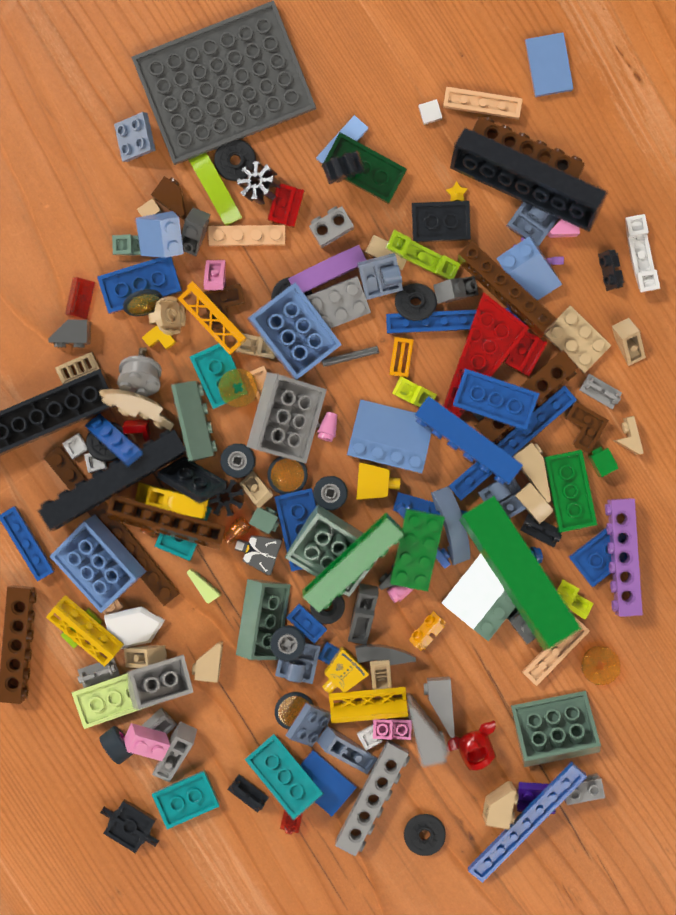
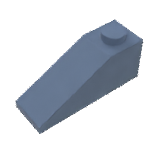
M329 726L324 729L317 740V743L326 753L365 774H368L378 759L357 743Z

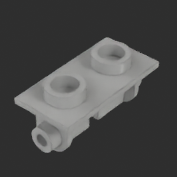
M588 374L580 388V391L611 409L621 399L622 392L591 374Z
M114 657L105 667L98 662L78 669V681L80 684H83L84 688L120 675Z

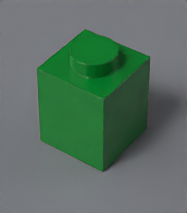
M600 446L592 450V455L588 456L598 477H603L619 469L609 448L603 449Z

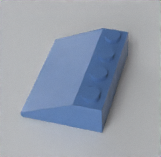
M293 283L247 318L283 367L295 380L299 379L342 345L296 283Z
M360 400L347 455L422 473L432 429L428 426L424 428L416 422L417 418L414 412Z
M96 515L85 520L50 555V558L100 613L106 610L147 572Z

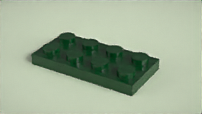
M339 132L323 163L332 161L331 159L335 157H342L345 153L358 151L365 170L363 173L356 174L355 177L344 180L389 204L407 169Z

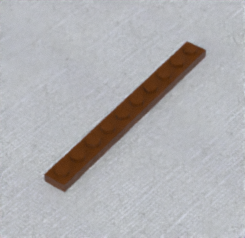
M60 446L44 457L70 491L76 488L74 485L79 481L87 480ZM106 502L89 510V515L91 517L96 515L147 571L141 576V579L163 606L180 594L122 522L107 518L108 505Z

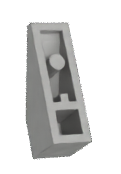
M449 676L427 678V683L423 684L424 695H428L431 705L448 734L453 738L455 733L451 679Z
M181 721L179 722L169 739L170 747L163 761H158L152 775L167 782L171 781L194 744L197 733L196 728Z

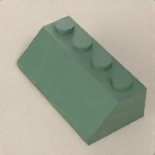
M190 381L171 385L188 460L195 461L216 456L215 452L218 450L216 441L212 440L210 434L213 433L211 421H207L206 414H209L207 403H203L202 400L204 395L202 384L199 385L198 381Z
M247 579L236 650L237 656L250 660H279L273 654L270 642L275 631L285 626L290 584Z

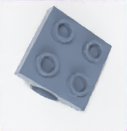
M141 112L114 124L122 162H128L156 151L148 113Z
M523 202L506 226L524 239L532 236L539 247L559 218Z
M395 253L357 263L366 300L403 290L402 277Z
M513 478L509 485H501L496 481L478 492L483 502L495 496L509 519L526 509L515 497L521 490L515 478Z
M305 642L304 651L299 658L287 662L279 659L275 676L292 682L313 684L321 645Z
M306 703L286 736L290 740L312 747L317 742L323 729L328 725L331 713L328 710Z

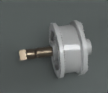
M147 347L139 348L138 356L127 357L121 361L119 365L120 375L117 380L120 390L131 391L148 397L160 389L159 378L162 368L158 362L146 357Z

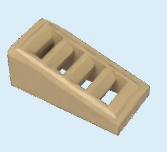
M90 352L55 369L62 384H65L100 368L93 353ZM86 359L89 360L92 366L91 369L88 368L85 362ZM81 362L85 370L84 372L81 371L78 363ZM74 365L77 375H74L71 366ZM65 369H67L70 376L68 379L64 373Z
M390 660L370 662L373 690L392 688Z

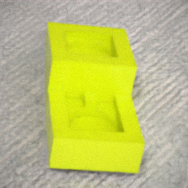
M403 377L399 378L392 392L393 395L419 408L428 396L434 400L437 394Z
M562 580L557 592L570 610L581 618L586 619L594 603L578 595L579 588Z

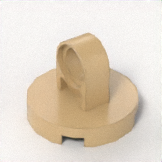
M173 296L161 298L156 303L155 312L148 314L149 324H157L159 329L167 335L180 333L181 327L185 326L186 323L183 305L179 306L178 299Z

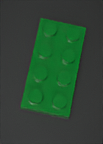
M582 450L543 457L559 533L597 525Z
M406 508L402 525L404 535L398 543L390 578L391 585L428 592L445 516Z

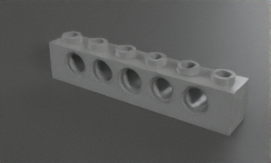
M387 739L335 840L336 847L354 856L357 855L358 851L362 852L366 841H364L366 835H371L375 826L373 824L375 818L381 816L384 809L382 805L385 800H389L392 794L390 789L393 783H398L401 777L399 772L402 766L406 767L410 759L408 749ZM389 760H393L396 762V766L388 768L386 763ZM384 777L388 781L385 785H379L377 780ZM375 794L379 799L376 802H371L368 797ZM362 812L370 814L367 819H362L359 815ZM359 829L361 834L354 836L351 834V831Z

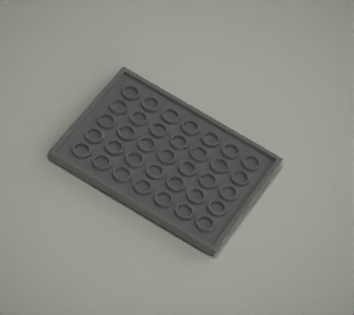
M274 0L132 56L133 63L174 165L316 109Z

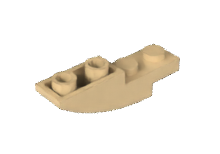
M102 389L99 392L103 397L102 401L111 407L114 404L119 408L118 411L125 416L130 414L135 418L138 414L146 420L150 418L154 420L153 424L162 430L164 427L171 430L174 426L170 419L160 414L163 407L148 397L118 389Z

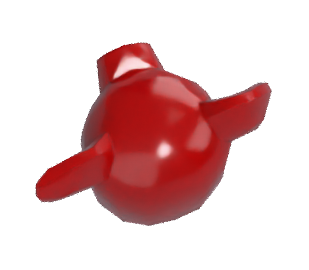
M493 720L483 723L479 730L471 731L461 738L457 736L450 738L447 743L448 751L459 749L460 755L469 770H481L487 767L496 757L488 736L494 732L496 722Z

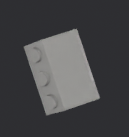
M184 655L128 671V690L134 709L140 710L193 693Z

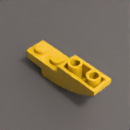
M140 482L138 483L135 497L137 502L202 519L205 518L208 500L198 504L179 491H172Z

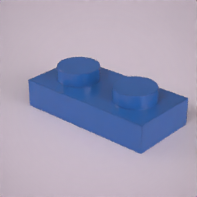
M300 603L286 617L314 644L327 631V628L317 621Z

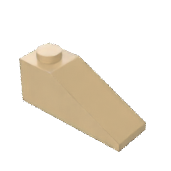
M529 443L512 457L523 464L522 472L546 502L549 503L551 497L544 458L541 455L543 451L537 444Z

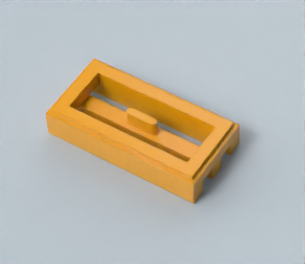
M395 337L389 375L408 378L413 339ZM398 342H402L398 370L394 372ZM405 343H409L405 373H401Z

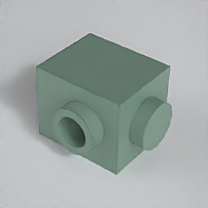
M257 507L248 524L270 534L271 531H276L280 522L277 521L279 516L275 515L277 511L270 507H266V509Z

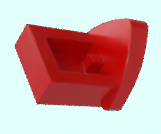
M149 419L126 420L123 424V434L143 433L145 442L151 440Z

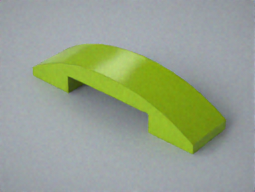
M204 153L189 159L225 226L240 220L242 216L208 154Z
M393 230L386 246L388 250L403 259L447 280L454 279L460 263L416 243L410 237L396 230Z

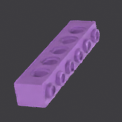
M635 499L607 500L608 504H605V513L609 517L606 531L607 535H610L608 553L611 554L612 561L609 562V571L613 576V581L610 582L611 592L614 593V600L611 603L612 611L619 617L643 615ZM622 513L624 515V521L621 524H618L616 521V517L618 514ZM620 533H624L626 536L623 543L618 541ZM622 552L627 554V559L624 562L619 560V555ZM626 571L628 573V579L626 581H621L620 575L622 572ZM628 591L630 596L627 600L623 601L622 593Z

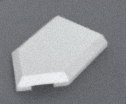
M142 606L104 615L107 630L124 644L121 649L152 642L165 619L152 614Z

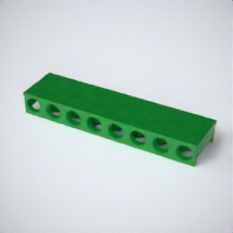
M495 496L462 515L459 521L544 651L554 647L582 629Z

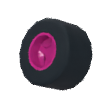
M113 726L102 734L99 739L108 756L116 764H121L134 753L127 752L123 740L125 737L124 733L118 727Z

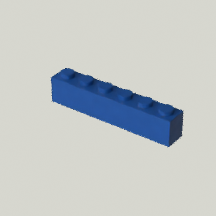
M430 396L427 397L415 413L416 422L424 428L426 426L433 430L431 433L439 439L442 437L446 439L449 447L455 451L457 449L461 450L464 453L462 455L470 462L476 461L480 464L478 466L479 469L486 474L490 472L495 475L494 479L501 485H509L522 468L523 464Z

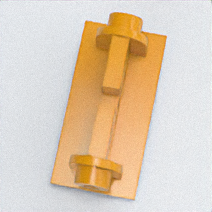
M433 611L431 615L425 618L424 623L412 633L409 641L420 651L426 649L434 640L430 634L433 633L437 636L445 628L446 621Z

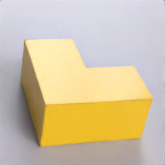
M155 326L142 337L150 348L159 341L167 350L177 343L171 335L164 334L158 326Z

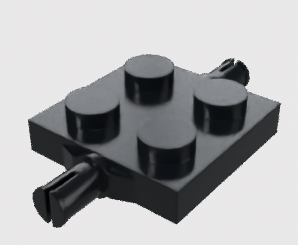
M124 799L120 807L114 812L105 806L101 810L100 814L109 818L108 826L103 834L136 854L139 847L145 841L154 847L158 844L159 840L150 835L156 818Z

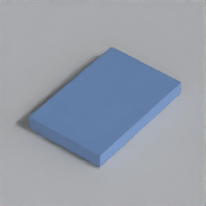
M564 32L526 39L525 45L535 97L573 91Z

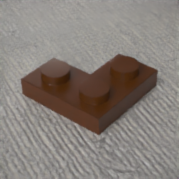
M240 284L224 287V290L203 292L227 318L226 307L245 303ZM206 308L208 319H210V310ZM212 322V330L223 328L221 322Z
M576 401L565 419L581 427L572 445L590 454L609 420Z

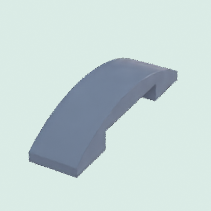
M447 486L431 492L436 511H440V515L445 516L443 525L450 545L447 549L451 556L452 565L469 560L470 545L468 534L459 521L462 513L450 487Z

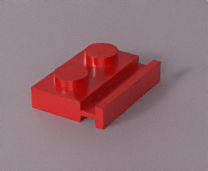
M280 183V188L276 187V197L272 201L267 220L295 228L305 190Z
M527 331L509 353L504 364L526 376H530L548 342Z

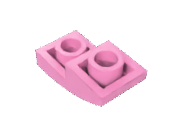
M373 720V739L411 740L412 720Z

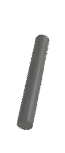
M378 346L323 359V367L379 353Z

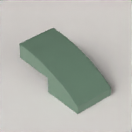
M112 235L113 255H141L138 235Z

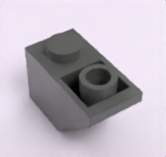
M196 208L191 209L185 219L181 236L183 252L197 256L206 234L211 214Z
M474 277L449 279L433 285L438 304L479 295Z
M68 319L48 338V342L54 344V347L60 348L66 347V344H73L74 348H85V344H91V322L89 320Z

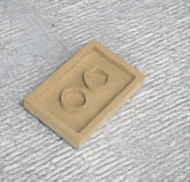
M571 306L557 318L555 325L544 335L560 351L564 350L583 373L612 346Z

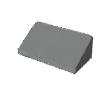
M160 708L142 726L168 734L177 723L163 708Z

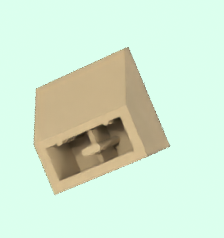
M511 781L505 782L485 797L482 816L487 826L509 829L510 824L514 823L515 812L512 811L513 805H517L518 793H516V788H514Z

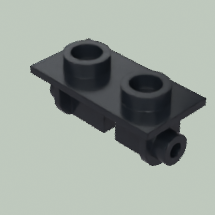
M615 250L599 253V264L602 269L606 291L622 288L623 283H625L622 271H615V267H620L618 253Z
M529 513L520 531L552 547H555L562 537L557 527L545 521L539 524Z
M238 774L227 789L257 813L264 807L265 802L269 798L240 774Z

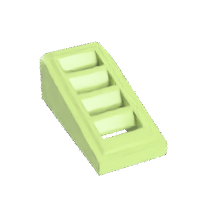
M191 568L187 571L188 576L206 603L209 604L221 595L218 589Z

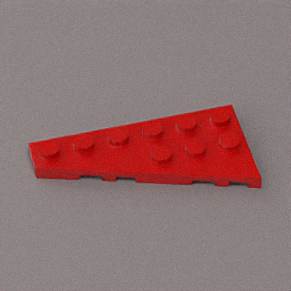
M484 292L443 403V407L458 418H460L465 410L452 405L465 369L492 377L529 329L527 325Z

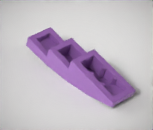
M357 245L290 277L288 280L291 285L296 283L301 291L305 293L358 268L357 263L366 261V257L360 245Z

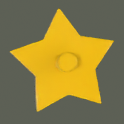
M456 181L453 188L446 189L445 191L450 195V201H464V194L468 189L460 187Z

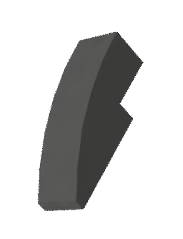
M359 584L348 642L367 644L378 599V586Z
M381 644L355 645L358 663L390 660L391 666L416 661L414 654L396 647Z

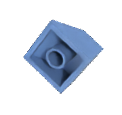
M173 211L135 218L141 256L166 258L184 254L179 217Z

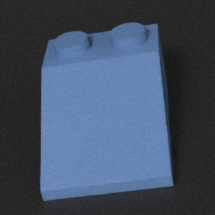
M532 236L527 237L497 257L504 271L536 300L541 299L562 285Z

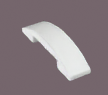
M645 214L626 217L629 252L640 292L660 289L657 270L654 269Z

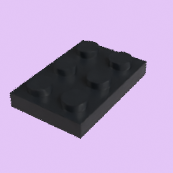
M469 201L411 204L413 241L471 240Z
M186 457L180 458L157 472L159 480L198 504L226 489L227 486L225 480L193 461H189Z

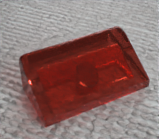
M73 277L65 315L83 319L88 318L95 282Z

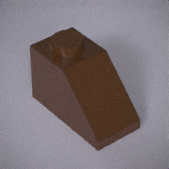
M164 176L151 196L185 220L186 211L183 192L179 187L180 183L172 177L168 179Z

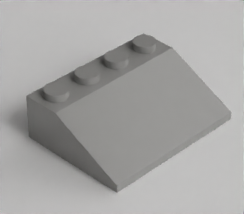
M267 372L246 447L306 463L327 389Z
M407 693L422 767L446 762L445 756L449 754L442 731H438L436 724L411 693Z

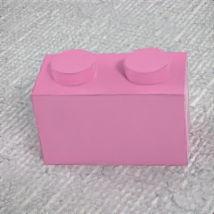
M132 723L123 739L127 752L163 761L170 747L165 732Z

